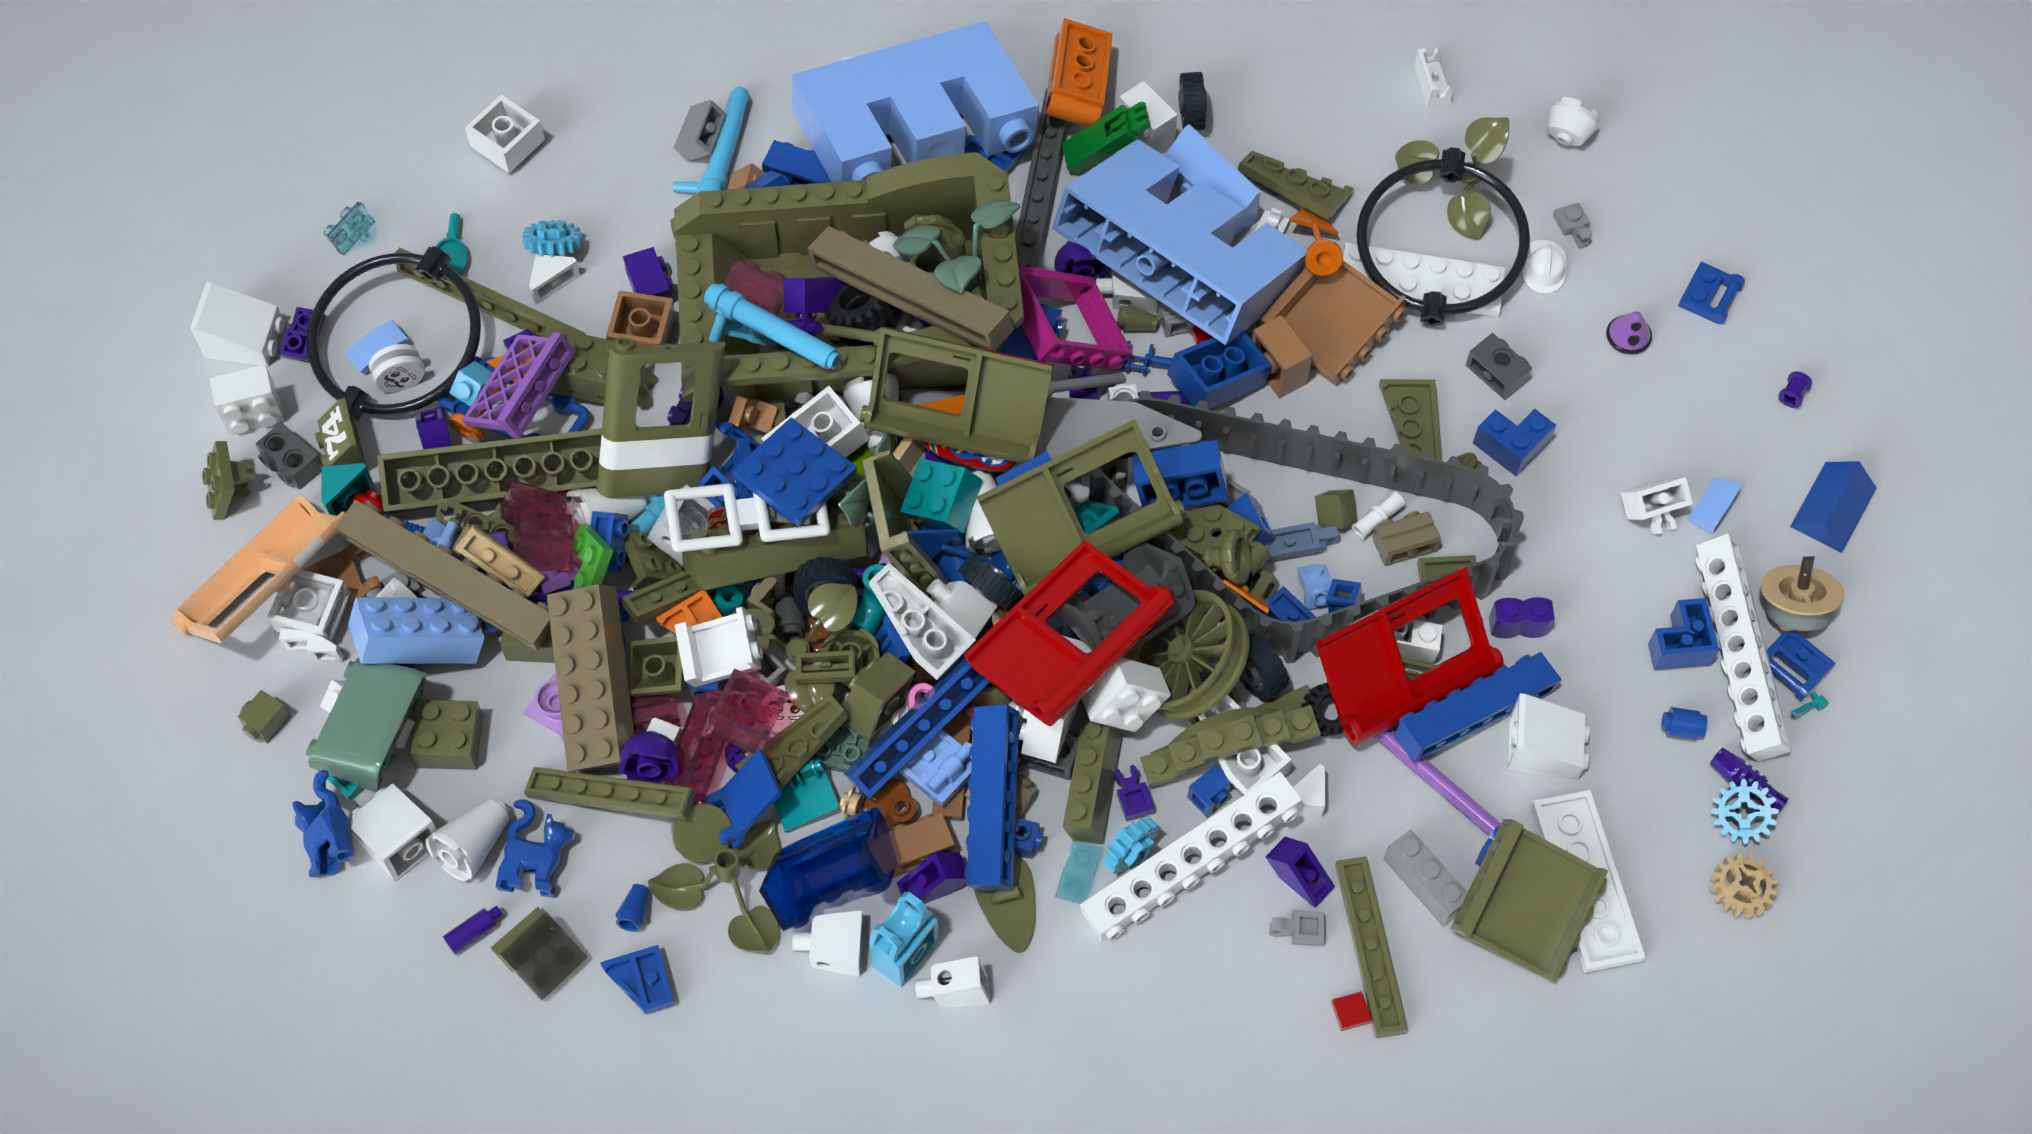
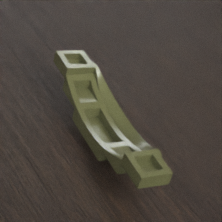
M1311 705L1290 712L1263 707L1239 708L1212 715L1193 724L1175 737L1164 750L1140 757L1149 788L1177 780L1179 776L1193 769L1237 753L1291 742L1295 744L1320 736V730Z

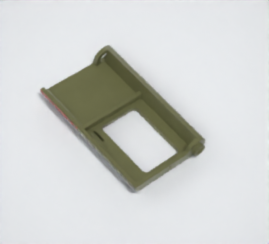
M881 326L870 401L868 406L863 405L860 422H864L865 429L1023 464L1036 457L1053 364ZM895 352L967 369L968 379L962 413L954 414L886 398L884 391L890 354Z

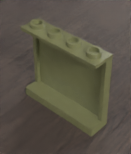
M889 450L877 452L872 457L863 459L881 552L925 595H929L927 588L936 579H940L947 585L949 583L948 577L907 532L919 530L918 523L900 512L912 480L911 475Z
M1503 819L1450 929L1534 974L1556 982L1557 978L1561 977L1567 968L1566 959L1570 951L1579 943L1581 937L1579 932L1583 923L1587 922L1593 913L1594 907L1592 904L1596 896L1606 886L1607 879L1605 877L1609 870L1595 867L1524 829L1523 824L1513 819Z

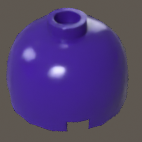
M1071 241L1063 245L1055 256L1054 269L1057 272L1088 276L1094 279L1099 276L1104 278L1109 272V267L1096 259V256L1086 247Z
M656 731L636 734L630 737L622 747L619 759L620 775L624 773L627 775V779L659 784H661V781L669 779L670 784L679 775V751L670 738Z

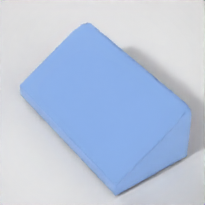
M1714 478L1687 520L1712 534L1738 495L1742 484Z

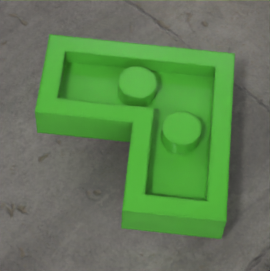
M579 524L577 533L572 538L571 550L582 561L580 570L574 579V589L602 584L614 551L590 525Z

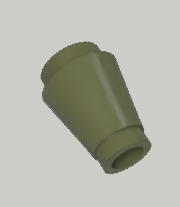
M1130 304L1127 306L1121 305L1117 324L1119 327H1122V330L1155 331L1158 316Z

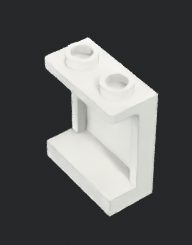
M743 607L736 608V614L694 626L689 625L687 622L675 625L684 679L693 687H698L761 669L760 659L763 658V652L760 643L755 638L754 631H757L758 627L753 613L748 612Z

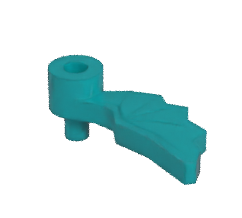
M1814 691L1810 694L1814 700L1792 710L1791 716L1794 719L1799 718L1814 707L1821 711L1829 705V702L1823 695L1818 696Z

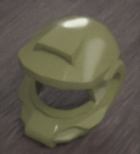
M916 214L904 222V232L922 225L937 227L942 233L936 240L940 242L950 259L955 260L960 256H965L964 234L953 224L952 220L940 215L919 216ZM931 245L929 249L918 254L914 263L915 266L934 272L935 268L944 262L945 259L938 249Z

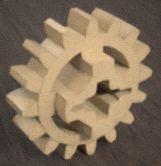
M1740 852L1737 853L1734 859L1728 855L1723 860V863L1719 862L1714 868L1716 872H1713L1710 880L1715 882L1710 887V892L1718 893L1714 899L1715 903L1723 902L1725 904L1722 911L1726 912L1732 909L1734 910L1735 918L1742 912L1746 919H1750L1754 912L1760 917L1765 912V909H1770L1774 904L1772 900L1778 895V891L1773 889L1778 884V880L1770 879L1774 870H1765L1763 868L1765 860L1762 859L1756 863L1754 862L1753 854L1744 859ZM1726 874L1728 875L1726 879L1729 882V886L1727 887L1725 885ZM1760 885H1762V888H1763L1762 897H1760V895H1761V893H1762V892L1760 891V889H1759V886H1760Z

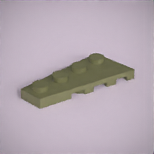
M1251 151L1239 163L1237 169L1249 179L1259 182L1271 191L1279 193L1290 199L1293 203L1310 210L1315 215L1329 220L1351 197L1354 189L1347 185L1344 186V189L1331 185L1333 180L1322 177L1321 181L1306 175V170L1298 167L1297 169L1285 168L1284 162Z
M1380 379L1379 387L1399 442L1403 446L1404 453L1419 456L1424 449L1431 451L1432 459L1442 461L1435 380Z
M831 694L758 748L764 751L781 789L849 717ZM758 749L735 765L738 771Z

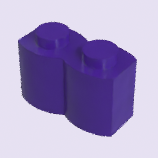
M1533 597L1524 601L1517 598H1502L1495 601L1489 615L1491 635L1503 639L1513 638L1518 635L1528 638L1546 636L1555 619L1553 602L1543 597Z

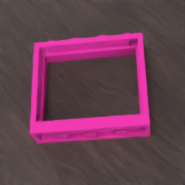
M1018 265L1024 322L1021 325L1039 361L1115 371L1123 366L1122 364L1133 353L1093 277ZM1036 296L1076 302L1097 345L1058 340Z

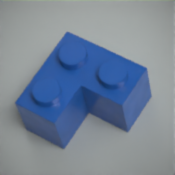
M1534 408L1517 426L1495 409L1478 426L1473 444L1514 476H1517L1550 443L1556 424Z
M1707 598L1678 600L1670 615L1672 627L1655 629L1648 643L1654 670L1711 665L1719 651Z

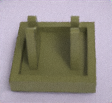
M215 441L212 452H208L207 468H203L202 471L203 484L208 485L209 491L206 494V506L212 510L213 520H225L231 499L249 496L250 490L243 489L242 487H247L248 483L254 481L256 477L253 473H247L253 471V464L230 461L227 441Z
M629 529L625 539L624 548L627 556L623 566L631 565L632 569H634L637 577L632 584L634 591L682 572L681 566L674 558L647 539L649 533Z

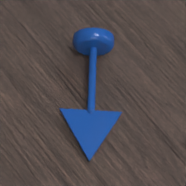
M959 529L907 531L931 559L941 550L966 559L971 555V552L947 545L959 532ZM1002 550L996 551L992 559L977 555L987 564L990 562L1009 577V581L1012 580L1014 574Z

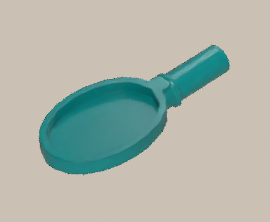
M452 213L449 218L447 238L439 241L435 247L450 256L451 261L448 266L461 275L467 266L468 255L464 243L458 239L461 216L457 213Z

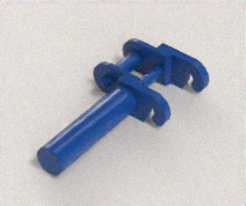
M1127 340V343H1128V345H1129V347H1130L1131 341H1128V340ZM1150 344L1149 353L1145 354V357L1131 355L1124 362L1127 364H1123V367L1126 368V373L1131 369L1142 371V375L1145 376V371H1149L1150 365L1169 368L1173 358L1152 355L1154 344ZM1131 359L1144 361V364L1136 365L1130 364Z

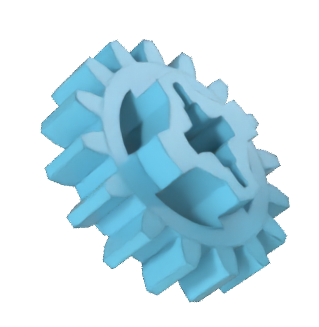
M543 220L538 222V225L532 223L531 228L525 227L524 232H522L524 249L530 250L532 254L538 252L539 256H565L567 252L574 253V249H580V245H582V232H580V228L574 227L573 223L566 225V222L562 220Z
M1742 779L1741 786L1739 787L1731 781V790L1727 791L1721 788L1722 799H1713V802L1719 805L1718 809L1711 810L1712 815L1719 816L1714 825L1715 827L1723 825L1724 828L1721 831V835L1724 837L1731 833V841L1733 843L1739 837L1743 839L1744 845H1748L1749 838L1752 837L1759 843V834L1763 833L1769 837L1771 834L1767 829L1768 825H1777V822L1771 819L1772 815L1779 814L1778 809L1771 808L1776 799L1775 797L1767 799L1766 796L1769 793V789L1766 787L1759 791V783L1757 781L1751 787L1747 786L1746 779ZM1739 793V799L1733 805L1725 806L1732 796ZM1750 793L1758 796L1765 806L1753 803L1750 800ZM1742 805H1748L1749 810H1754L1753 814H1748V819L1745 820L1742 819L1741 814H1736L1737 811L1742 810ZM1725 818L1737 821L1740 831L1732 828ZM1765 818L1757 829L1751 831V825L1757 819Z
M1146 816L1144 819L1140 818L1136 824L1132 822L1129 826L1122 827L1116 833L1113 842L1108 846L1107 852L1109 854L1104 857V865L1118 875L1120 871L1123 873L1127 867L1131 869L1134 865L1141 864L1155 846V837L1160 833V826Z

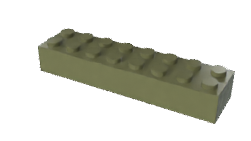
M602 428L377 455L383 510L391 514L437 508L441 502L446 500L466 505L499 501L505 498H524L566 493L575 489L597 488Z

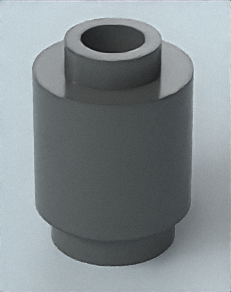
M793 597L783 598L774 606L776 632L784 642L802 639L805 632L804 613L797 608Z

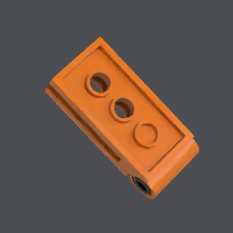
M1067 18L1063 19L1060 33H1057L1054 39L1044 109L1045 115L1083 127H1088L1100 119L1105 102L1113 33Z

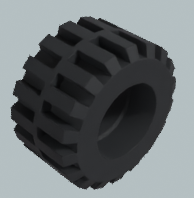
M843 282L842 287L824 312L831 325L873 331L880 329L881 326L896 329L898 326L897 322L902 318L901 309ZM838 337L847 346H867L874 343Z

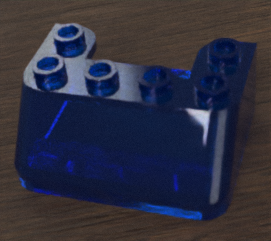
M878 807L868 809L791 843L775 854L759 892L783 931L792 927L798 929L805 926L810 921L809 917L816 905L822 902H834L845 892L850 890L856 892L864 888L867 893L874 892V894H879L890 887L898 862L885 818Z

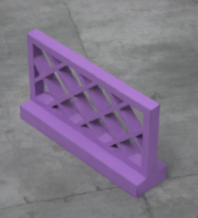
M553 332L550 338L518 334L462 419L463 423L466 426L506 431L512 438L520 439L576 351L561 333ZM524 344L529 345V348L518 353ZM532 356L533 359L523 365L520 364L521 361ZM515 365V369H514V370H512V371L508 372L507 374H505V372L507 371V369H509V368H511V367H513V366ZM518 377L517 382L511 384L508 387L506 386V383ZM501 387V391L490 396L494 390ZM504 399V403L492 408V405ZM487 409V412H486V413H484L483 415L477 417V415L479 414V412H481V411Z

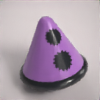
M1638 311L1614 318L1606 329V336L1610 345L1625 354L1641 353L1650 346L1652 341L1651 328Z

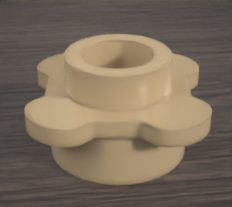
M851 786L849 793L844 792L841 797L839 806L842 809L841 812L844 813V819H848L849 816L857 817L862 809L864 795L857 793L855 786Z

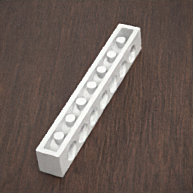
M1729 534L1698 544L1696 546L1699 556H1696V563L1704 575L1705 581L1702 582L1704 593L1710 599L1711 606L1709 610L1712 621L1716 624L1717 632L1715 634L1718 646L1722 649L1724 656L1721 659V664L1730 680V684L1727 686L1728 693L1731 699L1735 701L1737 711H1734V717L1743 733V738L1740 740L1743 751L1758 762L1791 752L1792 748L1740 544ZM1725 566L1724 571L1718 574L1719 569ZM1732 591L1730 597L1724 600L1725 595ZM1738 617L1737 622L1730 626L1731 621ZM1745 642L1742 650L1737 652L1738 646ZM1748 669H1751L1750 674L1746 678H1743L1744 673ZM1758 695L1756 702L1750 705L1752 697ZM1765 721L1764 727L1756 732L1757 726Z
M1281 772L1277 773L1081 903L1082 915L1101 942L1106 939H1116L1125 931L1124 927L1133 921L1135 924L1143 921L1149 916L1151 909L1157 905H1160V907L1167 905L1175 898V893L1183 888L1188 890L1194 887L1200 881L1199 877L1208 871L1210 873L1218 871L1225 865L1226 859L1232 855L1240 856L1250 848V843L1258 838L1261 840L1267 838L1275 831L1274 827L1283 821L1289 823L1300 814L1302 799ZM1270 804L1276 810L1271 814H1265L1260 808L1263 805ZM1240 821H1247L1251 824V827L1248 830L1241 831L1235 825ZM1220 837L1226 841V844L1222 847H1214L1210 842L1212 839ZM1190 854H1197L1201 857V860L1196 864H1190L1185 859ZM1168 870L1176 873V877L1171 881L1161 879L1160 875ZM1141 887L1151 890L1150 895L1145 898L1136 896L1135 892ZM1115 904H1122L1126 907L1125 911L1119 915L1112 914L1110 908Z

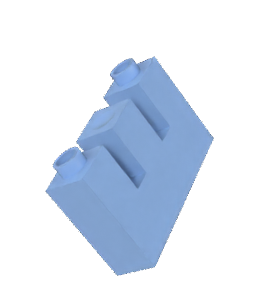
M986 21L792 74V112L831 182L866 180L867 176L891 168L892 147L885 136L888 134L892 137L906 163L945 155L964 154L966 125L959 114L963 115L987 156L1004 151L1011 153L1019 152L1031 143H1035L1039 104Z
M1139 139L1130 143L1065 187L1052 226L1053 230L1072 243L1086 247L1096 256V259L1224 345H1227L1260 319L1299 276L1306 263L1305 253L1307 249L1268 223H1265L1232 248L1230 245L1245 208L1202 180L1167 204L1180 166Z

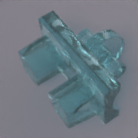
M357 202L353 207L346 206L341 211V220L336 225H328L323 231L325 237L334 245L339 254L345 255L358 240L366 242L370 238L367 230L375 221L366 212L365 206L361 202Z

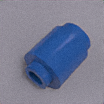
M1670 707L1669 711L1664 712L1662 715L1661 728L1666 730L1667 736L1696 740L1697 737L1704 738L1708 719L1707 715L1701 714L1697 710Z

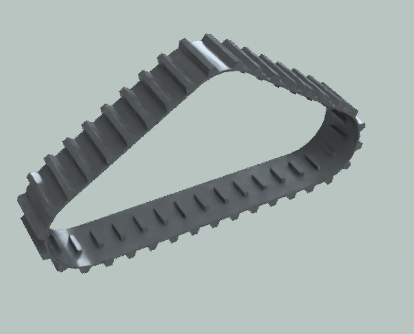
M1141 391L1139 398L1127 400L1137 402L1199 430L1202 433V439L1199 442L1217 440L1221 452L1467 507L1481 515L1490 524L1497 536V542H1499V546L1492 557L1467 566L1475 597L1480 600L1486 598L1494 579L1504 580L1520 542L1517 539V535L1524 515L1522 511L1514 509L1510 499L1513 492L1511 485H1500L1495 479L1488 476L1489 467L1481 465L1476 469L1462 466L1459 457L1451 456L1447 462L1432 459L1431 451L1424 449L1419 456L1404 453L1403 446L1396 443L1391 449L1376 447L1374 438L1369 437L1363 443L1349 441L1346 432L1339 431L1335 437L1320 434L1318 426L1311 425L1307 431L1292 428L1291 421L1288 419H1283L1278 425L1264 422L1263 414L1256 412L1250 419L1236 416L1235 408L1227 406L1223 413L1209 410L1207 402L1202 400L1195 406L1181 404L1179 395L1172 394L1168 400L1152 398L1149 391ZM1117 397L1111 399L1113 401H1122ZM1100 467L1080 476V485L1089 488L1088 500L1117 507L1120 511L1119 519L1141 508L1102 472ZM1168 531L1146 541L1148 544L1180 557L1192 589L1212 592L1223 599L1226 604L1235 608L1243 616L1249 635L1254 634L1257 637L1263 638L1265 642L1267 641L1277 652V655L1284 658L1286 663H1294L1296 655L1312 652L1316 657H1320L1317 650V641L1454 572L1451 571L1313 619L1298 622L1281 621L1268 617L1254 609L1239 594L1224 584L1220 577ZM1457 598L1439 606L1449 605L1453 610L1461 609ZM1437 608L1422 616L1427 620L1434 618ZM1223 615V617L1221 618V621H1222V622H1223L1224 620H1226V618H1225L1224 615Z

